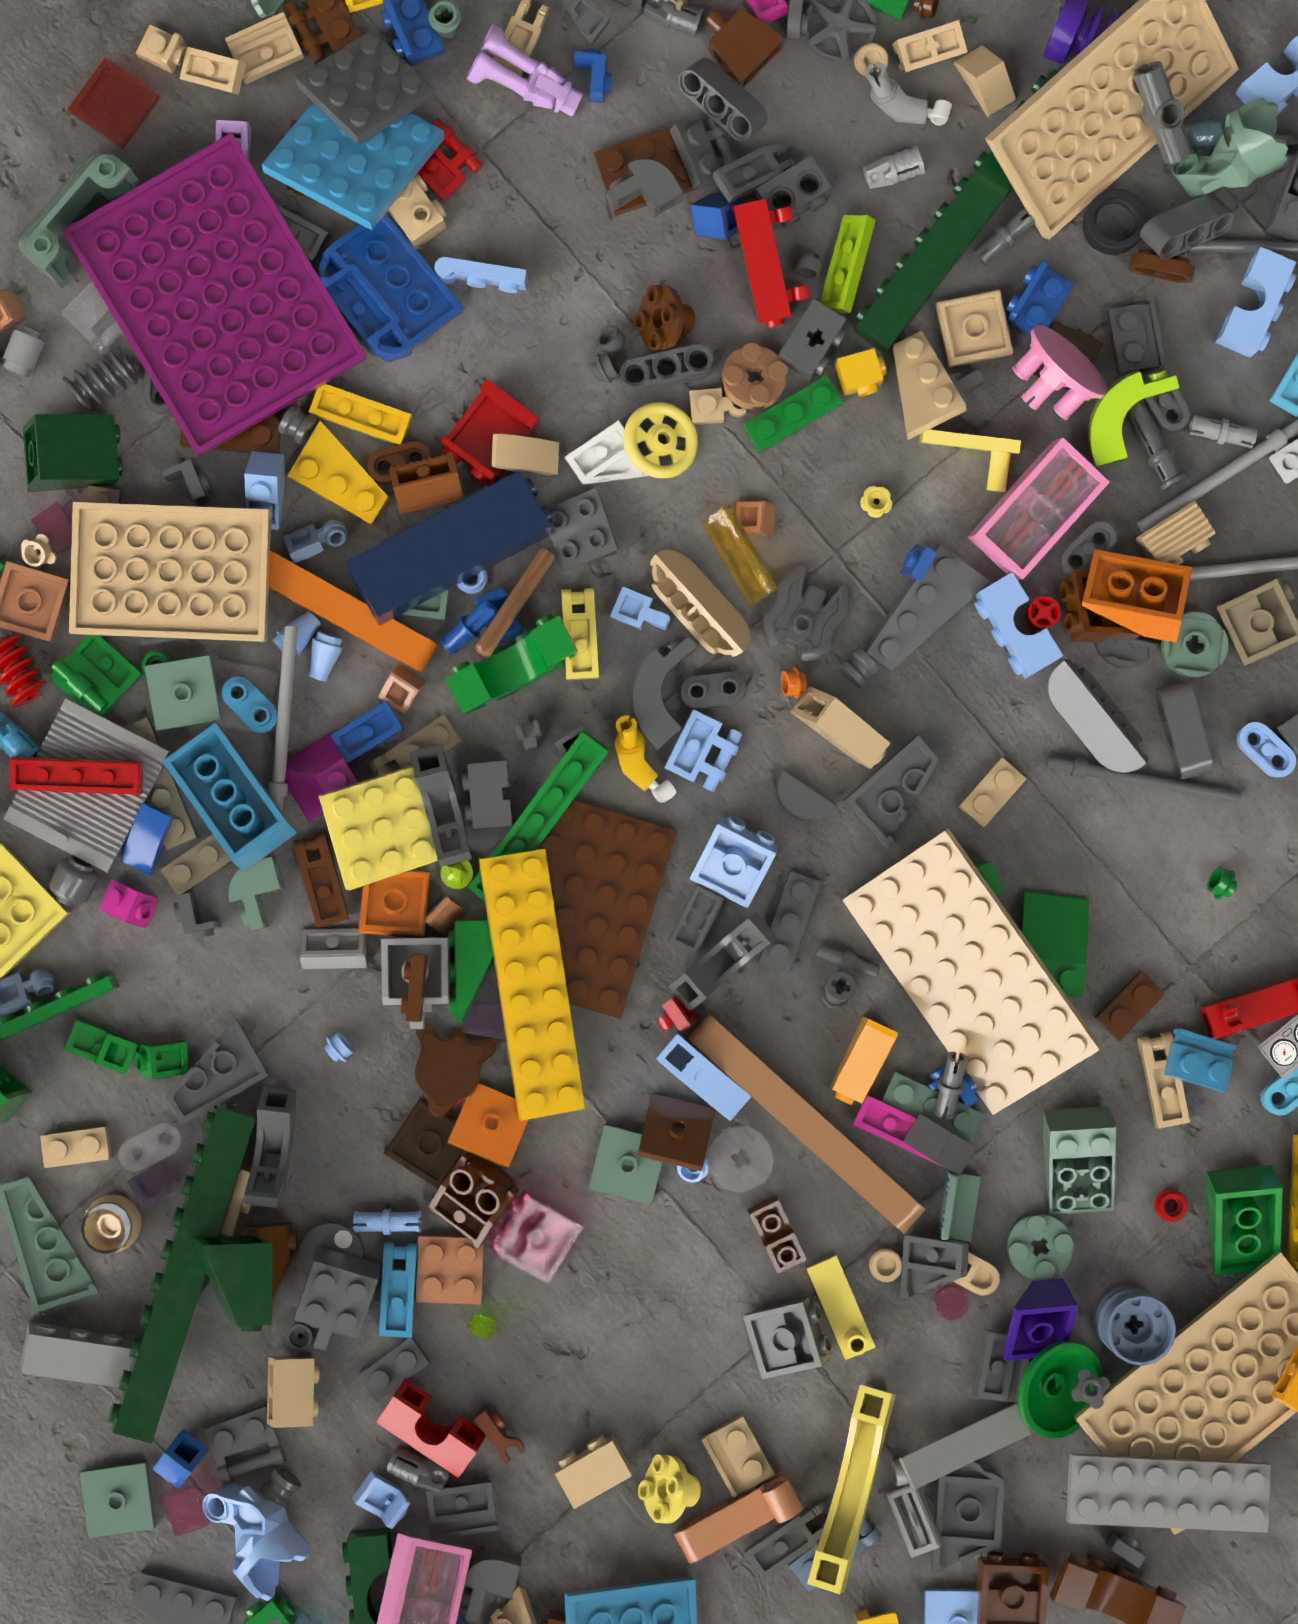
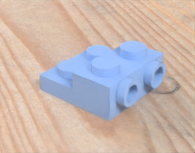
M721 816L690 880L748 908L778 851L779 845L774 843L775 838L771 834L761 830L755 834L745 829L746 823L735 816H728L726 819Z

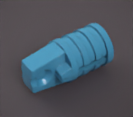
M0 712V748L10 757H36L40 746L37 745L34 739L30 738L27 732H24L21 726H18L4 713Z

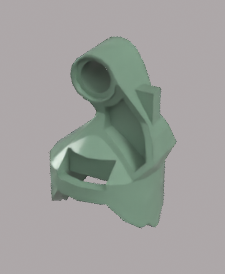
M1264 99L1252 100L1227 114L1222 136L1211 156H1200L1190 153L1191 155L1183 161L1174 163L1172 173L1189 196H1203L1221 187H1247L1256 178H1261L1284 165L1288 159L1286 156L1288 145L1284 140L1274 138L1278 123L1276 118L1278 107L1275 102H1266Z

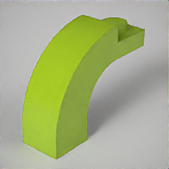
M1136 370L1120 377L1108 387L1107 394L1103 398L1098 399L1094 406L1088 426L1089 449L1095 467L1128 458L1122 436V425L1127 412L1135 403L1144 398L1178 389L1179 384L1175 374H1168L1167 370H1161L1148 374V381L1143 382L1141 372Z

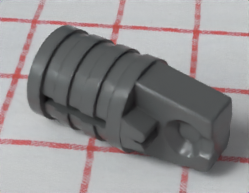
M647 0L644 8L645 16L668 28L671 27L692 37L697 36L704 17V8L696 7V5L688 4L687 2L678 11L675 9L676 4L671 1L667 3L664 0Z
M400 1444L395 1449L386 1471L415 1486L438 1493L442 1492L449 1478V1472L428 1457H423L421 1454L415 1453L413 1450L407 1449Z

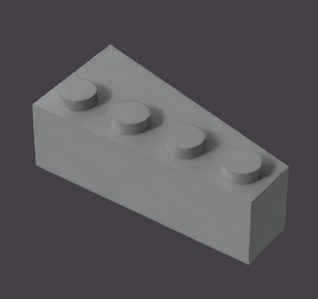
M29 1321L21 1357V1374L118 1387L123 1370L129 1371L133 1361V1357H129L133 1341L124 1339L123 1336L116 1334L101 1335L82 1329H70Z

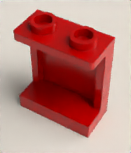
M486 379L480 387L481 393L448 436L442 437L440 443L445 448L442 451L444 455L452 453L456 464L461 460L470 467L468 473L482 484L487 480L493 485L505 471L504 469L492 467L493 434L531 437L539 427L540 419L489 379Z

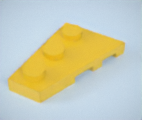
M319 421L290 470L288 477L373 526L389 497L327 427Z

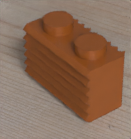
M452 453L442 454L440 457L435 456L434 459L429 457L428 460L423 459L421 462L417 460L415 463L410 462L408 465L404 463L402 466L397 465L396 468L391 467L389 469L400 514L418 513L426 508L450 505L455 501L464 499Z

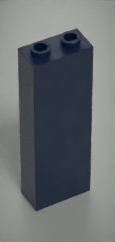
M518 471L347 560V570L378 625L384 624L479 574L481 571L551 536L553 518L545 505L540 507L535 496L538 494L532 481L529 478L524 479L521 472Z

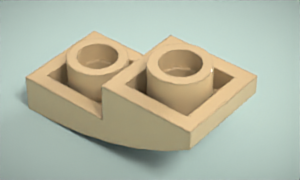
M493 434L492 467L514 472L529 471L548 476L558 475L559 442L517 435Z

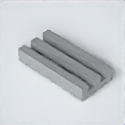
M907 1485L886 1494L911 1558L944 1545L921 1487L912 1490L911 1485ZM909 1492H911V1494H912V1496H913V1499H914V1501H915V1503H916V1506H917V1508H918V1511H919V1513H920V1516H921V1518H922V1521H923V1523H924V1526H925V1528H926V1531H927V1533H928V1536H929V1538H930L931 1543H929V1540H928V1538H927V1535H926V1533H925V1530H924V1528H923V1525H922V1523H921V1520H920V1518H919V1515H918V1513H917V1510H916V1508H915V1506H914V1503H913V1501H912V1498H911ZM899 1496L903 1498L911 1523L922 1545L921 1547H918L898 1499Z

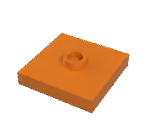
M409 870L364 885L359 933L425 938V918L427 917L430 872Z
M478 1083L477 1089L470 1097L469 1095L466 1098L447 1143L508 1168L528 1120H519L515 1098Z

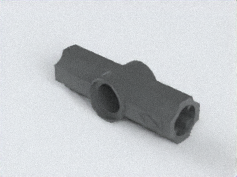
M1154 61L1143 64L1133 74L1144 104L1141 112L1142 119L1147 125L1152 127L1164 163L1172 164L1183 161L1191 155L1190 152L1192 151L1183 124L1184 106L1180 101L1174 99L1162 62Z

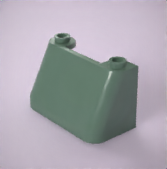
M89 154L80 162L20 233L17 243L20 252L55 283L64 288L73 278V275L68 271L66 265L71 253L60 244L65 238L61 230L79 221L100 195L109 202H112L141 185L140 181L131 168L118 157L112 154Z

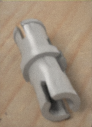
M1193 414L1188 427V435L1216 440L1215 443L1221 445L1225 442L1252 449L1257 437V428L1230 423V420L1225 418L1217 420Z

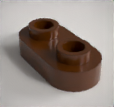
M1140 249L1138 253L1131 255L1129 270L1144 276L1177 283H1189L1193 280L1195 266L1190 264V259L1183 256H1174L1164 260L1151 249Z
M411 441L375 451L368 459L367 468L375 481L388 484L392 483L390 472L382 473L379 471L382 463H389L391 467L396 468L397 465L402 466L404 463L408 465L411 457L415 454L421 455L422 460H428L429 457L432 458V454L424 443Z

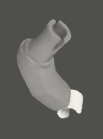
M876 62L879 72L876 71L874 64L868 66L865 75L872 86L870 97L893 120L901 123L925 124L926 118H930L932 123L939 126L947 122L952 108L950 102L937 100L933 109L927 108V100L907 96L894 79L889 78L883 63Z

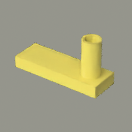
M927 430L920 434L919 443L991 451L986 490L1006 492L1011 454L1020 453L1021 440Z
M836 1254L807 1266L808 1274L845 1360L875 1348Z

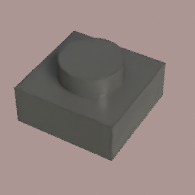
M1111 1531L1105 1541L1112 1551L1138 1568L1146 1558L1139 1548L1141 1543L1126 1532L1120 1536Z

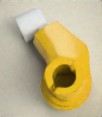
M629 715L621 716L616 721L618 735L615 738L614 744L622 773L644 792L649 787L658 802L668 801L674 797L676 789L668 780L658 785L655 781L658 773L645 760V738L637 730L635 718L633 717L630 720L631 717Z

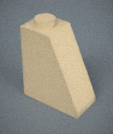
M809 686L791 710L793 715L854 761L869 769L883 759L885 750L890 744L888 740L836 697Z

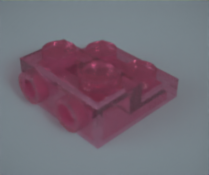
M523 1190L520 1196L516 1195L507 1206L506 1213H508V1216L503 1224H496L489 1234V1241L491 1242L489 1248L496 1256L549 1284L583 1229V1226Z

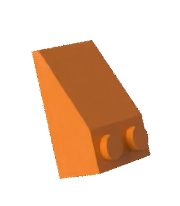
M1094 549L1082 606L1144 637L1177 643L1193 567Z

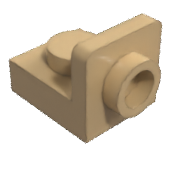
M149 25L136 54L138 58L173 74L176 66H181L184 61L187 44L182 35L176 32L174 35H171Z

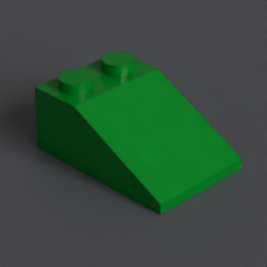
M1023 891L1019 929L1066 996L1083 998L1087 968L1089 900Z
M1272 1165L1206 1171V1203L1214 1275L1252 1272L1277 1251L1281 1252L1283 1188Z

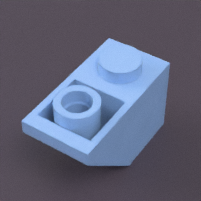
M252 451L244 473L246 508L271 510V529L279 530L285 486L284 454Z

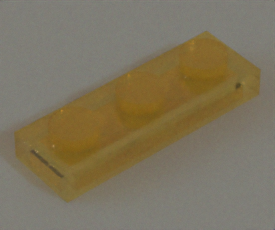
M731 505L722 507L702 522L749 606L759 603L778 590Z

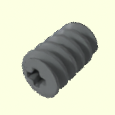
M118 345L119 356L111 350L107 351L109 362L106 363L99 356L96 358L97 369H94L88 363L84 364L86 375H82L79 371L74 370V382L65 376L62 377L76 402L89 411L93 408L91 398L102 404L104 402L103 392L110 397L115 396L114 385L124 391L127 388L125 379L134 385L138 383L136 371L120 345Z

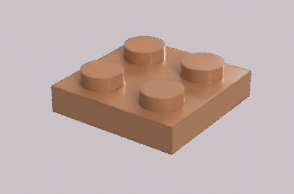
M6 561L0 580V628L53 643L69 592L70 580Z
M419 1235L416 1302L481 1305L484 1243L477 1249L473 1246L474 1242L466 1236Z

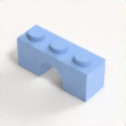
M1298 36L1283 51L1292 62L1293 73L1289 75L1279 74L1266 62L1246 79L1235 94L1244 104L1257 99L1275 102L1278 107V115L1288 106L1285 101L1294 94L1298 98Z
M1260 247L1253 254L1241 281V285L1252 289L1257 294L1259 300L1258 309L1247 311L1234 306L1228 312L1215 343L1249 358L1258 350L1263 351L1271 336L1267 329L1271 321H1277L1284 306L1280 299L1284 291L1287 293L1290 291L1297 274L1292 272L1297 262Z
M1013 572L975 595L977 602L974 604L978 613L984 620L986 618L990 620L994 627L991 633L1000 647L1005 646L1011 655L1008 661L1017 675L1022 674L1026 679L1063 657L1047 628L1035 635H1025L1016 629L1013 622L1014 613L1017 608L1028 602L1029 598Z

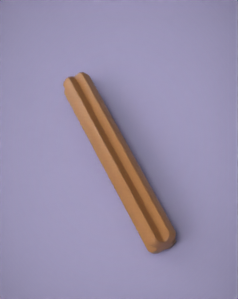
M541 548L475 645V650L482 656L489 657L554 561L555 556L553 553L545 548Z

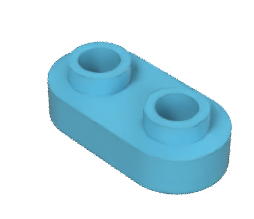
M1298 1068L1284 1079L1279 1075L1264 1087L1261 1093V1103L1266 1111L1281 1116L1290 1113L1298 1107ZM1276 1092H1279L1282 1096V1100L1278 1104H1274L1272 1101V1096Z

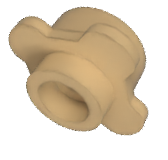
M38 534L36 539H26L21 544L22 558L30 568L39 570L43 564L51 565L56 562V553L52 551L49 545V537L46 534Z

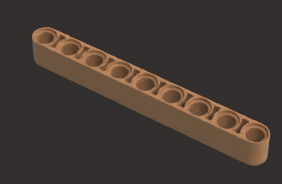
M708 1014L687 1037L699 1050L903 1234L907 1232L926 1210L712 1015Z

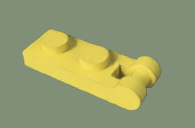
M584 588L582 592H571V589H561L563 623L578 650V654L572 659L569 656L565 658L566 679L599 678L594 588ZM585 604V613H573L572 605Z

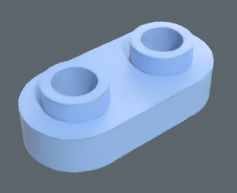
M1252 722L1240 728L1236 739L1238 747L1267 775L1279 778L1289 775L1294 770L1296 756L1293 750L1266 725L1260 722ZM1250 733L1257 736L1258 741L1256 745H1251L1248 742ZM1275 755L1281 758V765L1278 768L1272 764V758Z

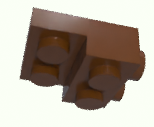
M1074 571L1062 580L1059 587V598L1062 602H1066L1067 608L1063 625L1065 631L1070 632L1073 642H1102L1106 638L1136 639L1140 636V634L1082 606L1089 571Z
M990 1551L987 1553V1557H978L976 1590L979 1593L977 1624H1046L1049 1566L1044 1560L1039 1559L1040 1556L1038 1554L1022 1552L1019 1558H1007V1554L1004 1552Z

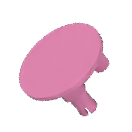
M1036 325L1031 330V349L1012 369L1019 378L1028 381L1033 373L1044 363V368L1040 371V377L1021 396L1026 403L1035 396V399L1029 404L1032 409L1037 410L1054 390L1070 387L1061 399L1053 405L1055 412L1064 420H1068L1085 400L1101 399L1107 394L1108 388L1103 377L1076 346L1046 326Z

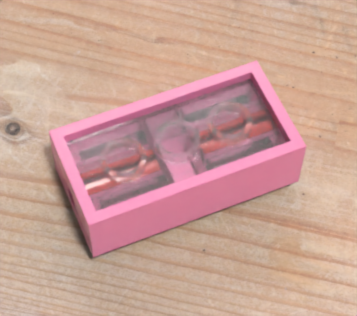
M1063 437L1053 440L971 531L967 538L1007 575L1013 572L1017 580H1022L1110 481Z
M397 1533L377 1624H456L472 1550L455 1544Z

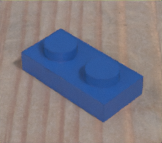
M385 701L330 736L347 763L350 764L403 731L404 728L388 702Z

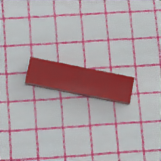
M10 757V790L143 794V761Z

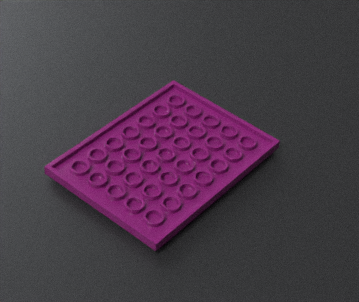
M232 133L61 230L198 458L367 360L366 354Z

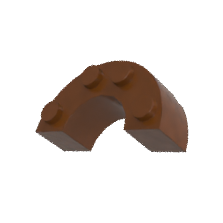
M1072 1552L1070 1555H1065L1050 1592V1597L1055 1602L1084 1612L1085 1608L1099 1611L1126 1624H1180L1186 1609L1185 1605L1176 1600V1592L1160 1585L1155 1588L1134 1578L1135 1572L1122 1565L1117 1564L1115 1569L1108 1567L1105 1560L1089 1553L1086 1558Z

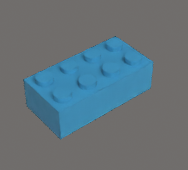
M216 722L162 761L229 858L242 871L248 870L297 833L230 737Z

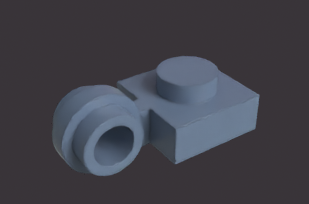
M329 520L318 530H316L314 524H311L283 537L289 555L295 564L299 561L310 559L324 551L322 546L324 542L334 547L341 546L348 537V530L343 522Z
M39 969L31 973L30 980L25 981L24 976L20 972L0 980V1016L5 1017L31 1005L32 1001L29 994L31 992H35L37 996H45L52 993L56 984L54 975L47 969Z

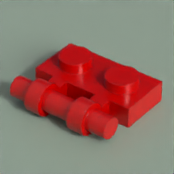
M436 118L431 124L444 130V140L419 170L418 174L424 183L444 203L467 181L460 169L467 166L475 174L482 168L483 164L475 157L476 152L470 146H465L455 136L456 131L450 125L446 126L439 118ZM445 145L456 154L451 161L440 151V148Z

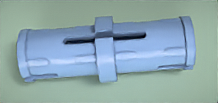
M384 1208L383 1212L355 1211L353 1224L356 1225L353 1226L355 1233L383 1232L384 1235H391L392 1232L401 1231L421 1232L422 1220H419L422 1217L421 1211L392 1212L391 1208Z

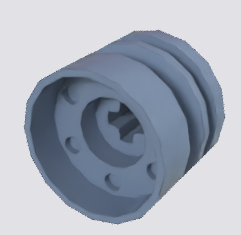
M1122 1285L1112 1288L1100 1298L1094 1310L1093 1324L1096 1335L1103 1345L1129 1364L1144 1366L1156 1363L1167 1355L1174 1343L1176 1326L1173 1315L1164 1303L1140 1287ZM1130 1316H1133L1135 1321L1130 1322L1128 1328L1124 1324L1130 1321Z

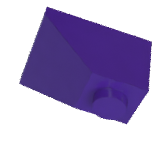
M1063 1278L1032 1281L1016 1303L1002 1355L1004 1361L1034 1358L1051 1344L1069 1341L1078 1303Z

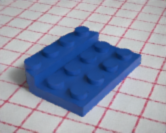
M387 214L382 217L373 230L358 225L329 246L323 253L318 274L320 280L352 331L370 352L381 357L386 362H392L411 355L416 346L463 313L464 307Z

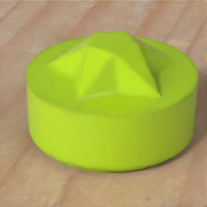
M465 860L442 866L440 874L442 881L449 888L463 889L472 882L474 870L471 863Z

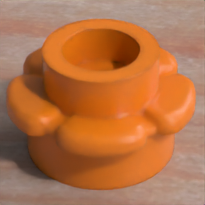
M797 667L782 671L781 688L784 696H794L795 699L800 698L801 692H805L807 687L805 674L799 672Z

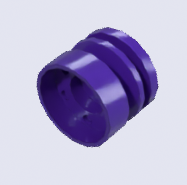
M1065 0L1043 57L1063 64L1070 52L1078 55L1120 17L1121 11L1113 8L1108 21L1105 22L1101 18L1106 5L1101 4L1094 15L1090 16L1087 14L1089 0Z

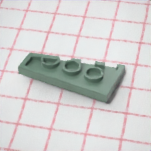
M28 1176L0 1185V1202L33 1313L99 1293L98 1288L31 1177Z

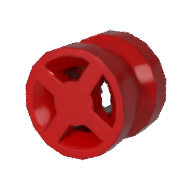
M1040 596L1026 607L1025 621L1033 630L1042 631L1046 628L1049 629L1060 619V606L1052 597Z

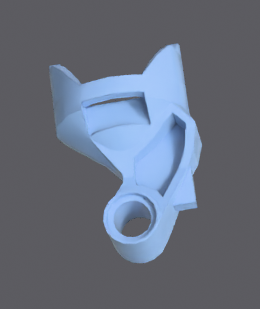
M231 1482L204 1498L202 1503L203 1512L210 1521L232 1524L235 1527L236 1556L233 1573L257 1599L262 1598L269 1601L275 1595V1587L278 1585L280 1561L305 1560L309 1556L308 1549L310 1548L307 1540L288 1520L284 1506L270 1500L261 1499L249 1485L243 1487Z

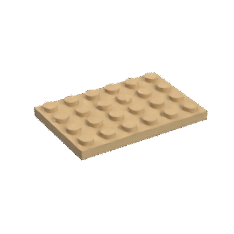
M73 502L69 634L267 642L271 510Z

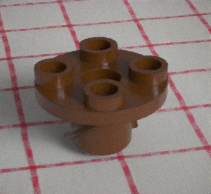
M650 285L642 299L639 311L634 315L633 323L635 329L640 331L641 337L648 348L652 351H668L674 347L680 335L686 338V335L692 331L695 324V313L690 305L682 304L680 296L672 287L668 285Z

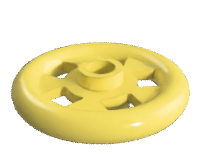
M651 402L636 409L628 419L624 430V446L629 459L641 472L655 478H672L686 471L694 461L698 450V435L690 417L679 407L666 402ZM664 416L676 421L674 429L662 423ZM646 418L654 424L647 433L640 427V424ZM659 434H662L666 437V444H662L659 442ZM677 437L685 438L684 451L676 449ZM642 441H645L648 450L651 452V454L645 457L638 448V444ZM671 455L672 464L660 465L659 456Z

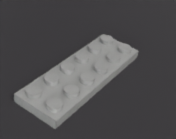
M1069 1453L1066 1521L1069 1524L1268 1533L1271 1465L1267 1462Z

